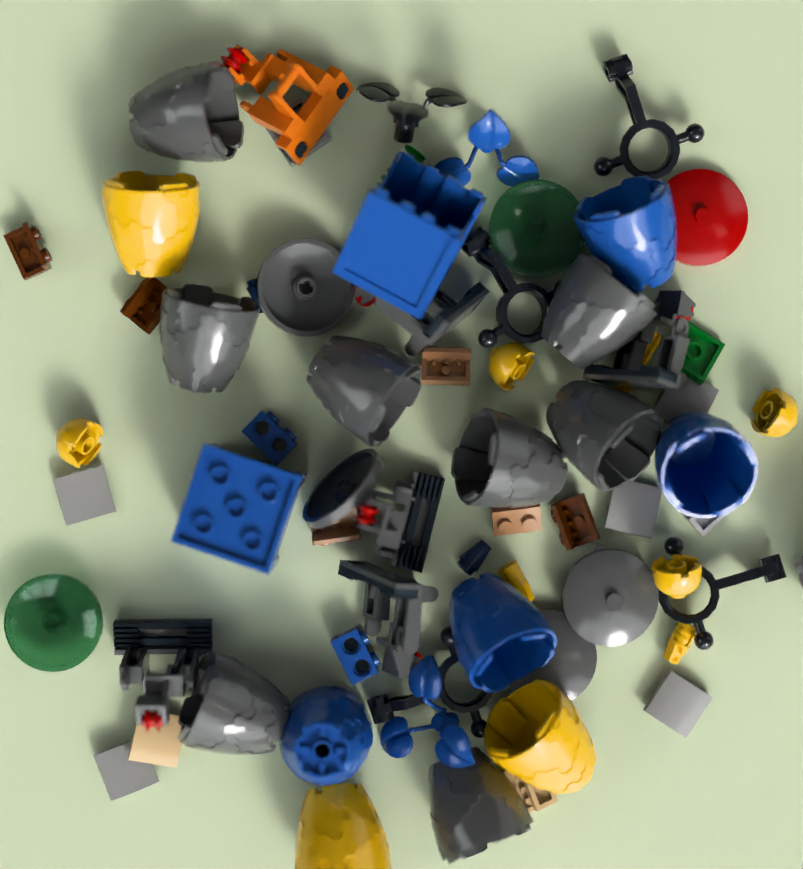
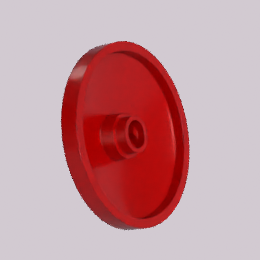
M708 169L687 170L667 181L672 193L676 214V261L689 266H707L715 264L732 254L742 242L748 225L747 204L735 183L723 174Z

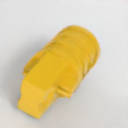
M516 560L498 570L503 580L510 583L528 600H534L528 580L525 578Z
M678 622L669 638L663 655L664 659L673 664L679 663L682 656L689 650V646L696 635L694 625Z

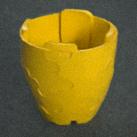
M134 170L118 172L114 178L105 180L101 194L106 222L113 246L125 271L128 274L136 275L137 270L140 271V275L143 277L170 276L174 270L175 273L181 272L194 240L200 212V183L196 181L195 175L184 172L177 173L175 176L144 175L142 171Z
M535 679L532 683L522 686L506 699L499 700L487 718L484 730V746L488 755L499 766L518 779L533 787L548 790L555 794L577 792L591 779L593 765L596 764L597 759L589 731L568 696H565L552 682Z
M353 783L323 786L321 791H318L317 788L307 790L297 828L295 869H392L389 855L390 848L378 813L361 783H356L355 786Z

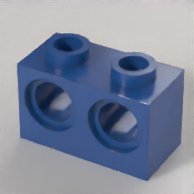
M261 411L241 432L275 465H279L298 445L295 442L297 436L288 428L283 430L277 424L280 420L271 411L268 413ZM260 421H266L269 424V431L265 435H261L257 431V424ZM280 437L287 442V447L282 452L274 448L275 440Z
M358 626L331 638L330 642L352 685L378 673L379 669L377 666L380 665V661L375 651L370 653L366 645L370 641L364 629L360 631ZM355 638L358 641V646L355 649H348L345 646V640ZM360 659H364L369 663V667L365 671H360L356 668L355 663Z

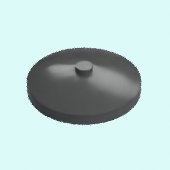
M301 238L278 246L267 256L257 277V297L262 311L273 325L286 333L309 337L323 334L333 329L344 319L352 305L354 284L332 273L340 256V253L335 248L316 239Z
M364 449L343 460L313 490L304 506L303 519L312 528L319 529L345 516L359 504L376 483L383 468V458L374 449Z
M619 549L596 550L580 558L567 573L561 591L562 610L572 629L585 640L596 645L608 647L624 645L641 636L652 623L659 602L658 588L654 583L652 572L648 566L638 557Z
M552 608L538 609L548 621L558 640L556 648H554L555 653L543 668H536L530 674L509 684V686L515 691L526 684L532 683L535 679L545 680L555 684L565 696L567 695L570 700H573L587 688L594 676L597 665L596 646L582 638L572 629L562 610Z

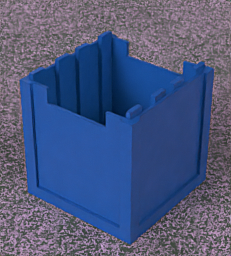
M399 151L385 179L381 184L378 183L375 189L371 188L332 273L422 320L451 269L487 198L483 196V193L474 188L470 191L459 185V180L450 175L446 178L439 174L437 168L429 164L427 167L414 160L415 157L411 154Z
M218 443L204 444L171 542L269 574L277 565L279 559L278 552L300 487L305 482L307 474L300 471L293 472L238 454L237 452L225 449V446Z

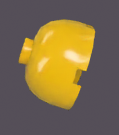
M515 342L495 347L489 355L490 361L488 365L492 381L506 392L512 390L515 387L512 383L517 378L521 382L529 372L534 362L531 356L535 355V353L526 346Z
M773 387L774 390L764 391L754 404L752 412L756 413L755 421L751 420V426L754 431L764 436L779 437L787 434L797 424L798 405L791 395Z
M76 418L65 423L56 434V449L60 457L77 468H81V464L85 466L90 464L101 447V444L97 442L99 435L103 437L102 426L85 418Z
M674 554L672 559L665 560V556L654 560L651 564L652 576L656 587L672 598H684L696 590L701 581L702 564L701 562L698 563V558L694 556Z

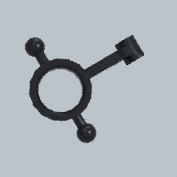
M623 54L604 61L603 69L605 76L609 82L615 81L618 91L626 101L633 125L629 127L622 137L619 148L620 156L612 159L600 157L594 164V170L596 174L603 177L609 175L613 168L623 165L626 171L634 177L647 175L651 179H661L669 174L677 164L680 144L687 141L698 143L704 137V129L700 124L695 123L689 125L685 132L676 135L674 129L665 122L655 119L646 120L636 86L629 77V75L633 74V66L628 55ZM652 128L664 135L668 144V153L666 160L660 167L653 171L645 172L632 164L628 148L631 139L637 132L642 129Z
M478 226L469 232L461 249L469 257L474 256L476 262L491 271L504 294L496 307V320L499 326L493 330H482L478 336L479 344L484 348H491L497 343V338L503 334L519 343H534L542 340L541 331L551 300L562 279L556 282L554 289L549 293L535 283H520L517 285L500 253L489 247L491 244L489 234L481 226ZM521 292L534 296L542 310V319L538 328L528 335L515 331L507 318V307L510 300Z
M677 537L668 538L664 544L666 553L671 556L681 554L684 548L683 542ZM779 554L759 559L760 567L715 580L711 572L702 566V577L706 579L710 586L711 593L709 604L704 610L697 614L689 615L678 612L672 607L668 595L658 589L659 603L664 612L673 620L685 624L693 623L696 631L694 644L701 650H707L711 648L714 640L713 636L705 630L703 620L708 618L716 609L720 597L719 589L763 576L766 583L787 576Z
M447 626L441 631L440 639L445 645H448L451 656L445 659L439 667L442 687L438 698L453 711L470 713L473 721L471 733L476 738H484L487 721L481 718L479 709L488 703L493 692H485L482 689L475 699L466 703L455 702L448 696L444 684L445 676L449 668L459 662L452 637L451 626ZM382 694L367 700L374 724L384 723L395 718L393 711L407 710L424 703L423 697H415L413 694L396 696L390 699L387 694Z

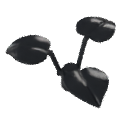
M370 82L356 88V91H359L363 97L371 101H390L387 104V109L394 117L393 123L396 124L394 140L400 143H411L413 141L415 127L419 126L420 120L428 116L429 111L426 108L429 104L433 103L438 107H454L467 103V100L461 95L445 88H431L425 93L427 99L423 106L396 100L395 97H398L400 92L394 86L387 83Z

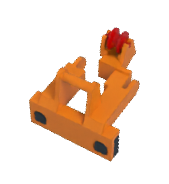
M238 44L234 48L228 47L229 55L227 57L221 56L223 61L222 67L228 68L234 77L235 83L242 86L247 82L260 95H262L272 80L279 83L274 92L270 91L268 94L270 100L260 96L254 105L244 100L239 105L250 115L255 123L279 134L280 137L275 144L290 162L300 166L355 88L342 70L330 65L327 71H324L282 49H279L276 53L278 58L268 52L262 62H259L245 47H240ZM291 84L311 93L297 114L282 99Z

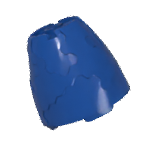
M647 175L624 179L621 185L603 191L594 197H585L576 207L577 211L574 213L575 222L591 254L611 269L612 274L610 276L632 293L644 290L645 285L654 288L672 277L677 254V224L673 197L667 182L651 179Z
M701 412L680 414L668 421L655 446L654 459L658 484L668 501L677 510L689 516L699 518L720 517L743 504L750 496L757 478L758 464L756 454L750 443L727 421Z
M484 573L479 576V579L471 577L464 580L452 591L449 604V618L458 659L474 687L483 689L485 692H497L505 690L509 684L525 677L536 668H543L555 653L554 648H556L558 640L548 621L530 600L497 575Z
M335 685L332 687H315L296 697L290 704V707L287 708L289 711L288 720L283 735L278 741L282 757L289 769L297 777L315 785H333L352 777L366 760L373 744L372 721L364 702L345 688ZM324 743L328 745L330 753L327 756H319L315 751L318 744Z

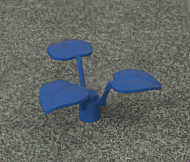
M489 109L469 129L468 138L474 145V148L466 164L458 157H450L434 166L439 170V174L446 178L450 175L459 180V185L465 186L471 179V172L468 168H470L477 150L480 149L484 153H490L495 150L499 164L502 166L497 170V177L503 184L511 187H523L532 184L540 177L537 165L526 156L517 155L510 157L506 162L503 160L500 149L509 143L510 132L505 122L492 109Z
M428 655L412 668L408 683L415 697H423L424 703L439 712L432 717L431 724L409 729L407 720L404 717L396 716L384 724L381 730V746L391 757L404 758L411 752L413 747V739L410 733L435 729L437 732H440L439 736L441 737L435 745V752L439 761L453 768L470 766L475 763L471 752L468 736L464 729L459 726L458 715L454 712H447L446 708H442L430 701L439 697L442 683L437 662L433 655Z

